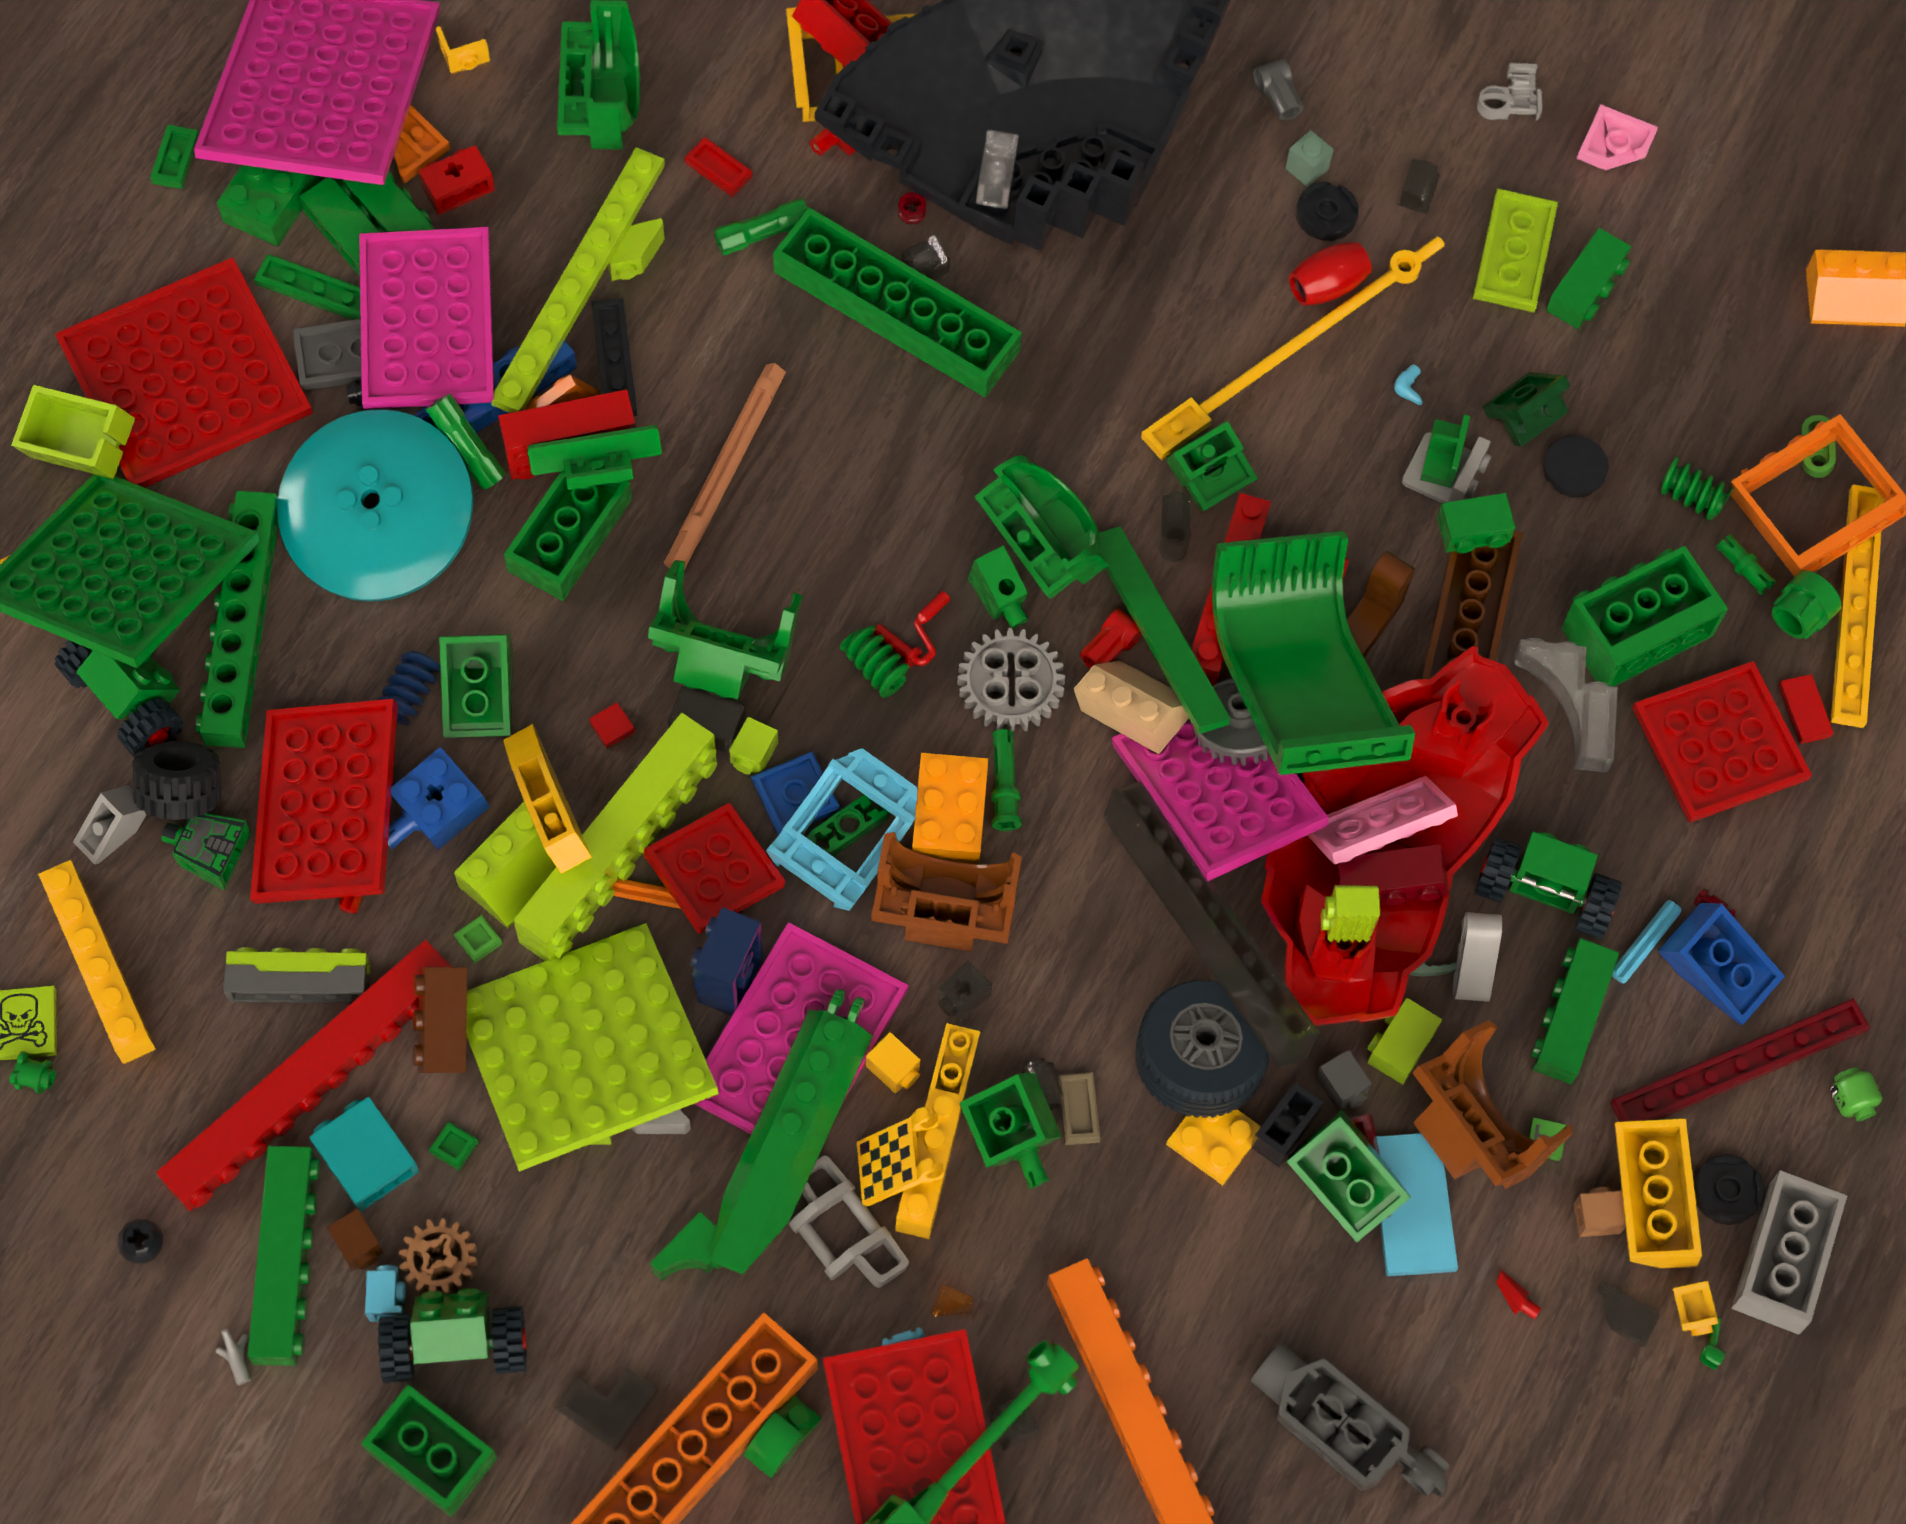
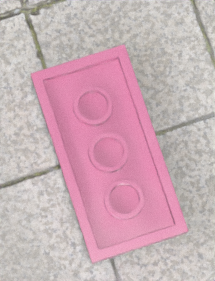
M1424 776L1328 814V826L1307 836L1335 865L1348 862L1368 851L1381 849L1384 845L1398 839L1411 837L1416 832L1428 827L1441 825L1446 820L1458 816L1456 804L1427 776Z

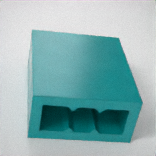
M369 1097L363 1101L360 1099L353 1101L343 1110L344 1113L333 1121L329 1119L320 1123L314 1129V1134L309 1136L314 1148L360 1213L419 1173L416 1162Z

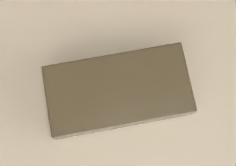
M1093 1072L1059 1075L1058 1084L1065 1145L1100 1143Z

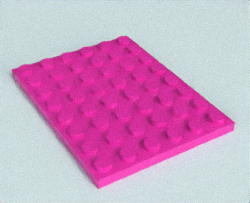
M249 0L194 148L195 158L384 185L440 14V3L423 0Z

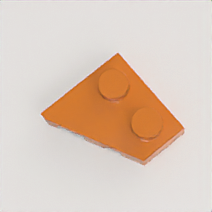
M411 105L409 106L394 153L399 175L404 184L419 173L418 170L436 161L450 150L449 142Z
M568 375L557 380L553 387L543 395L533 398L525 410L601 395V393L593 386L572 375Z

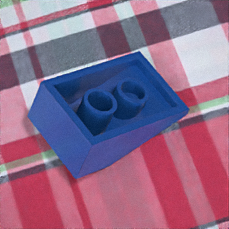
M1700 903L1658 950L1680 977L1739 1025H1743L1785 977L1724 905L1719 903Z

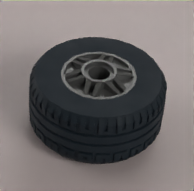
M1190 980L1189 982L1185 981L1174 985V987L1167 988L1166 991L1160 993V996H1157L1151 1002L1149 1008L1145 1011L1135 1048L1136 1066L1146 1089L1150 1091L1153 1097H1156L1158 1102H1162V1105L1165 1107H1170V1110L1178 1111L1177 1113L1179 1114L1185 1113L1189 1117L1192 1115L1196 1118H1199V1116H1202V1118L1211 1116L1213 1118L1217 1115L1222 1116L1225 1113H1231L1232 1110L1239 1109L1240 1106H1243L1246 1101L1252 1098V1095L1256 1093L1261 1085L1271 1053L1270 1030L1267 1028L1268 1023L1265 1020V1016L1263 1013H1260V1008L1256 1006L1253 1000H1250V997L1244 995L1242 991H1237L1235 987H1230L1226 983L1221 984L1219 981Z

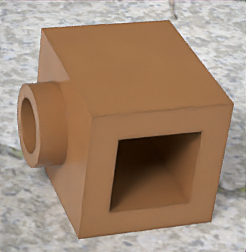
M1598 1187L1591 1189L1590 1193L1578 1196L1573 1204L1579 1237L1621 1234L1626 1228L1622 1191H1611L1610 1187Z

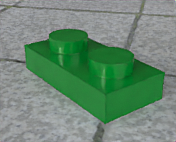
M167 124L150 176L152 184L177 189L184 188L195 154L194 148L199 137L198 130Z

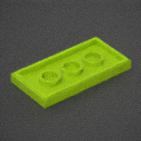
M1497 188L1473 299L1535 312L1558 202Z

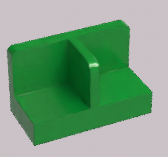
M1464 414L1461 425L1435 419L1420 477L1421 481L1452 488L1460 463L1470 415Z

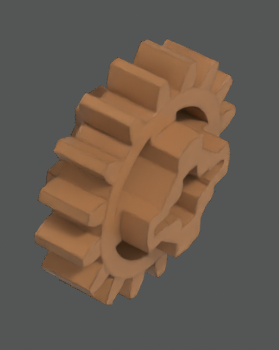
M444 1218L441 1219L439 1226L434 1227L430 1219L427 1220V1229L423 1231L418 1226L413 1227L416 1234L415 1238L405 1236L403 1239L409 1248L399 1250L400 1258L407 1260L399 1265L402 1273H409L405 1278L407 1284L412 1285L417 1282L416 1290L419 1294H422L426 1288L429 1289V1292L443 1290L444 1294H451L450 1288L453 1286L459 1290L464 1289L461 1280L463 1278L472 1280L473 1274L468 1268L478 1265L477 1259L470 1256L477 1252L475 1244H467L471 1240L470 1233L466 1231L459 1234L461 1227L457 1222L451 1228H448ZM439 1237V1239L427 1242L431 1238ZM456 1244H458L462 1250L461 1261H459L457 1257L453 1256V1253L456 1249ZM443 1252L445 1260H437L434 1264L431 1257L433 1255L439 1257ZM416 1255L424 1262L420 1273L415 1267ZM451 1275L445 1279L437 1280L439 1277Z

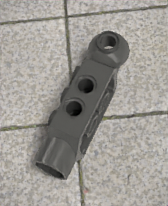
M1280 1343L1252 1377L1250 1382L1279 1405L1277 1421L1359 1490L1364 1491L1375 1487L1396 1462L1404 1469L1401 1472V1476L1417 1491L1425 1496L1432 1492L1444 1498L1447 1490L1445 1473L1450 1468L1448 1463L1429 1447L1423 1446L1418 1451L1408 1443L1410 1429L1326 1359L1323 1358L1308 1364L1284 1343Z

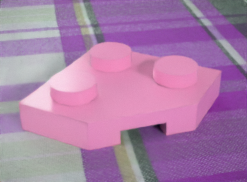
M1600 105L1577 159L1604 170L1643 159L1647 155L1658 127Z

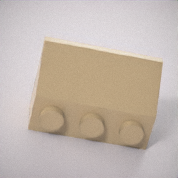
M1120 660L1093 665L1074 687V692L1082 712L1157 754L1165 748L1189 719L1172 688Z

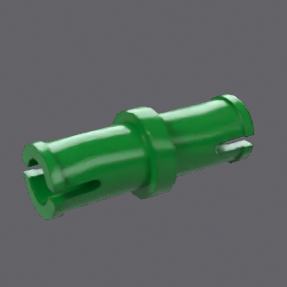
M1732 534L1726 536L1727 542L1724 539L1719 542L1716 549L1735 567L1734 572L1738 576L1743 575L1760 595L1766 593L1765 587L1768 590L1773 587L1776 580L1757 562L1758 557L1754 553L1749 554Z

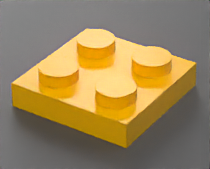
M1238 1109L1232 1110L1229 1114L1225 1113L1222 1116L1217 1115L1213 1118L1211 1116H1208V1118H1202V1116L1196 1118L1191 1115L1184 1118L1168 1139L1166 1145L1223 1186L1250 1151L1254 1136L1261 1126Z

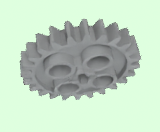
M1009 628L1007 636L1002 637L997 629L995 630L993 640L984 634L982 635V646L973 642L971 646L973 653L964 652L963 660L965 663H959L958 671L962 675L957 677V685L963 686L959 689V697L967 698L964 703L965 709L975 707L973 711L974 719L982 715L985 716V727L992 721L997 722V730L1002 729L1004 724H1008L1009 730L1014 732L1016 724H1020L1022 729L1027 731L1029 721H1032L1036 726H1040V715L1049 719L1052 712L1050 707L1058 709L1060 700L1057 697H1063L1064 688L1061 685L1065 684V675L1060 674L1063 672V663H1055L1058 657L1057 651L1047 653L1049 650L1048 641L1040 646L1037 644L1038 634H1035L1029 640L1026 639V630L1023 629L1017 637L1014 636L1012 628ZM1009 654L1014 656V706L1009 705L1007 656ZM995 661L1000 663L1002 666L1000 668L993 669L988 667L986 664ZM1029 661L1035 666L1027 669L1023 668L1020 663ZM1028 691L1034 693L1036 697L1025 699L1020 694ZM990 692H998L1002 694L1003 697L1000 699H991L990 697H988L987 694Z

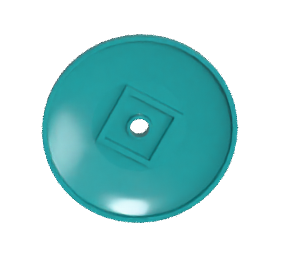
M360 411L338 418L323 426L307 439L295 453L280 485L277 505L278 525L285 548L292 560L310 580L321 588L351 600L366 602L392 600L411 594L428 585L440 576L456 558L466 540L472 521L473 488L469 472L458 450L433 425L421 418L399 411ZM371 493L380 495V502L376 507L371 509L364 507V499L367 495Z

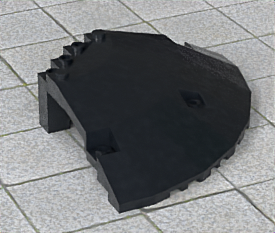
M942 0L931 7L927 4L916 15L910 18L905 16L891 23L884 35L876 42L872 41L866 47V51L855 62L852 60L834 77L814 113V120L869 161L876 159L899 169L900 184L978 230L1011 245L1014 240H1017L1042 251L1054 226L1080 238H1083L1095 214L1125 226L1133 208L1137 207L1189 98L1191 84L1206 59L1231 0ZM1017 51V52H1019L1021 55H1020V56H1016V55L1012 54V52ZM1179 64H1186L1188 68L1181 67ZM890 149H895L897 153L891 154L887 151Z

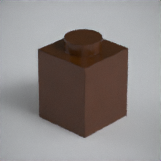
M359 1209L327 1226L331 1237L352 1271L357 1268L363 1270L372 1266L378 1261V1256L383 1253L380 1244Z

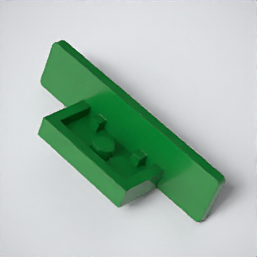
M657 425L533 444L527 447L532 475L565 471L568 490L575 488L584 489L594 485L620 483L624 480L634 479L630 460L662 454Z

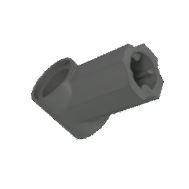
M1284 58L1253 68L1255 85L1261 94H1266L1279 120L1289 121L1303 112L1304 105L1292 83L1291 69Z

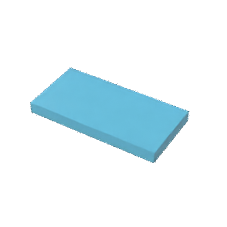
M1422 1134L1377 1136L1380 1157L1411 1196L1409 1200L1391 1214V1217H1387L1380 1223L1386 1277L1456 1272L1458 1264L1444 1164Z

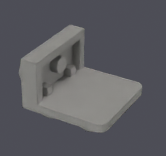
M1431 432L1426 433L1403 476L1402 484L1441 503L1464 500L1466 497L1472 498L1479 484L1475 477L1478 471L1481 473L1485 472L1492 456L1487 454L1491 441L1479 436L1473 450L1463 447L1457 474L1452 488L1420 480L1431 437Z

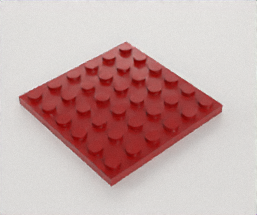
M233 257L55 333L85 397L117 405L135 418L126 446L121 444L119 446V449L123 451L119 465L128 482L144 488L313 414L310 403Z

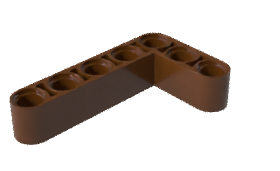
M1385 551L1378 560L1371 573L1364 597L1347 619L1351 634L1364 658L1400 609L1415 571L1413 566L1388 551Z

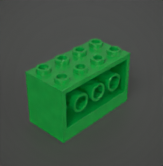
M1684 545L1676 550L1669 548L1656 557L1655 561L1647 565L1645 562L1635 565L1628 571L1627 575L1621 578L1613 576L1601 584L1599 589L1593 592L1585 590L1579 593L1572 600L1573 604L1566 613L1567 617L1561 630L1601 690L1605 692L1713 637L1728 608Z

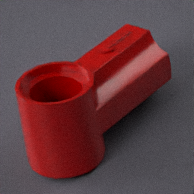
M1117 608L1106 619L1096 637L1080 652V658L1089 669L1096 664L1113 662L1124 650L1129 651L1140 640L1142 634L1133 618L1122 609Z

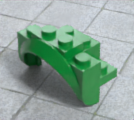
M1019 455L994 468L993 471L998 478L974 496L1049 599L1053 598L1076 579L1084 585L1109 566L1101 555L1097 525L1085 504L1062 480L1050 471L1032 462L1026 456Z

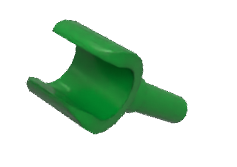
M1718 1318V1324L1712 1325L1713 1332L1710 1333L1708 1342L1700 1355V1361L1714 1370L1722 1363L1726 1352L1716 1347L1721 1325L1720 1318Z

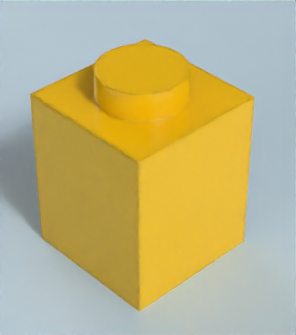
M891 1032L866 1055V1067L895 1094L902 1087L905 1089L910 1088L920 1076L918 1072L920 1070V1059Z

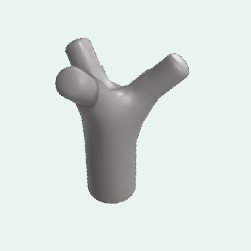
M227 1328L223 1329L221 1333L226 1349L218 1347L216 1353L223 1356L229 1362L237 1385L245 1384L251 1381L244 1361V1346L248 1336L242 1334L236 1345Z

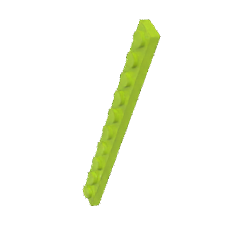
M637 147L635 148L495 389L491 405L509 413L525 410L665 167L664 158Z

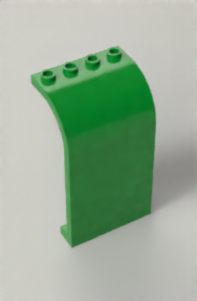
M1345 531L1217 543L1212 579V604L1219 647L1229 672L1279 775L1407 761L1411 759L1415 732L1411 725L1400 726L1361 654L1347 622L1343 599V570L1348 545V537Z

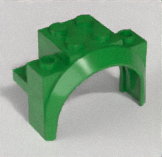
M591 0L592 22H562L558 135H590L591 149H623V133L637 120L640 105V68L634 24L629 6L625 0Z
M674 560L665 576L659 611L651 623L648 638L653 639L652 645L661 647L670 653H679L673 681L691 689L699 688L713 692L723 698H734L737 700L751 673L765 680L780 681L788 666L803 596L795 592L793 593L790 607L784 608L780 627L773 633L757 639L703 624L690 610L683 592L685 561Z

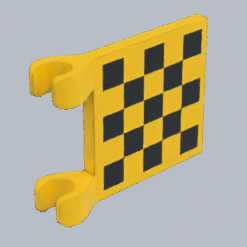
M921 1107L911 1117L857 1141L863 1206L873 1205L917 1184L943 1178V1164L938 1163L934 1165V1161L931 1158H926L919 1162L916 1133L936 1128L938 1126L937 1113L929 1114L927 1108Z

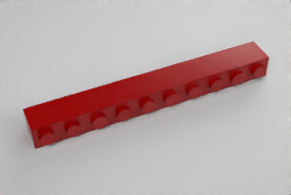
M426 940L412 950L156 1172L161 1182L189 1212L194 1207L200 1208L211 1199L213 1196L212 1192L222 1183L227 1184L235 1179L240 1172L241 1166L249 1159L255 1160L266 1151L267 1144L277 1135L279 1137L285 1135L294 1126L295 1119L303 1112L309 1113L320 1104L321 1097L331 1088L334 1090L340 1087L347 1080L350 1071L357 1065L363 1066L368 1063L374 1056L375 1050L381 1044L393 1041L400 1034L401 1027L410 1019L413 1020L414 1010L419 1009V996H415L413 993V978L415 974H419V968L452 967Z

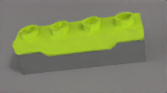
M242 947L238 948L237 952H226L227 965H225L223 992L229 1002L352 1003L369 989L371 964L367 954L362 953L358 949L348 948L341 950V953H329L320 948H310L306 952H293L287 948H274L271 952H258L254 948Z

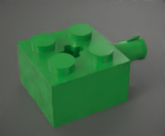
M1035 1072L1017 1074L959 1102L986 1168L1005 1165L1013 1160H1018L1029 1189L1050 1181L1037 1152L1040 1151V1147L1062 1136Z

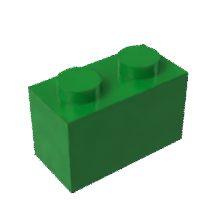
M1506 493L1445 502L1441 504L1437 515L1446 553L1457 551V553H1468L1475 548L1485 546L1499 548L1510 543L1515 530Z

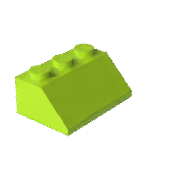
M523 802L461 864L454 874L458 887L508 929L514 923V918L553 872L556 865L545 851L526 804Z

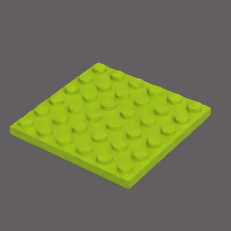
M646 923L570 951L562 959L555 957L552 961L541 962L467 990L466 1037L518 1171L525 1170L719 1094L717 1085Z

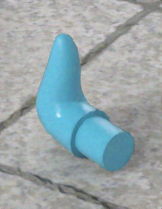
M1412 364L1396 379L1394 389L1400 397L1422 405L1421 397L1410 387L1421 373L1418 366Z

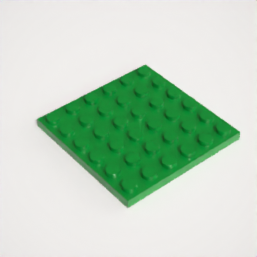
M93 474L0 565V612L138 668L260 542L258 532L114 476V479Z

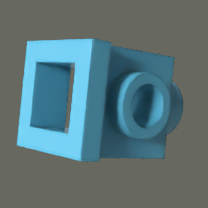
M382 1265L378 1266L376 1271H367L365 1314L369 1322H379L380 1317L406 1315L403 1307L399 1306V1303H405L406 1285L405 1281H400L398 1267Z

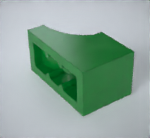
M699 1212L650 1262L652 1272L663 1281L672 1273L687 1268L701 1269L706 1274L713 1268L719 1270L722 1266L710 1262L717 1227Z

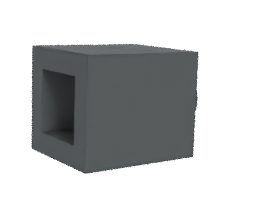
M1349 1049L1320 1066L1316 1075L1317 1080L1338 1111L1346 1106H1349L1350 1109L1356 1108L1368 1099L1366 1094L1372 1083Z

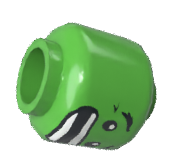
M1859 1067L1843 1071L1833 1078L1835 1082L1831 1085L1830 1093L1841 1116L1855 1117L1857 1121H1863L1876 1114L1874 1108L1880 1105L1883 1098L1870 1072L1861 1071Z

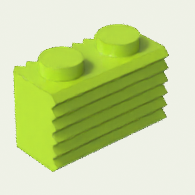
M1335 886L1332 896L1326 897L1325 909L1321 910V930H1327V939L1330 942L1334 939L1337 942L1341 939L1346 942L1349 939L1352 943L1355 940L1359 943L1364 940L1367 943L1370 940L1380 916L1378 886Z

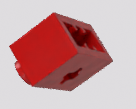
M476 145L467 149H460L452 156L438 162H431L423 169L418 170L422 188L438 216L495 191L492 172Z

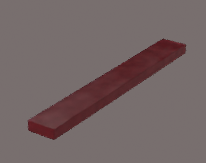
M1853 998L1612 1099L1610 1105L1619 1122L1660 1120L1868 1032L1870 1026L1856 1000Z

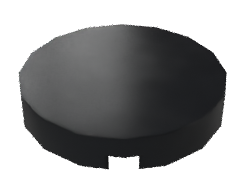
M1321 182L1308 187L1302 192L1296 207V218L1300 227L1309 236L1323 241H1334L1347 236L1354 229L1359 213V205L1355 196L1346 187L1330 185L1331 182Z
M1566 436L1555 441L1548 449L1543 462L1546 480L1554 485V489L1557 492L1572 498L1586 497L1599 489L1604 484L1609 470L1608 458L1603 449L1591 439L1582 436Z
M1729 1154L1714 1156L1704 1163L1696 1173L1693 1180L1696 1205L1705 1216L1714 1222L1726 1225L1743 1223L1751 1218L1762 1204L1764 1196L1762 1178L1756 1169L1747 1164L1748 1161Z

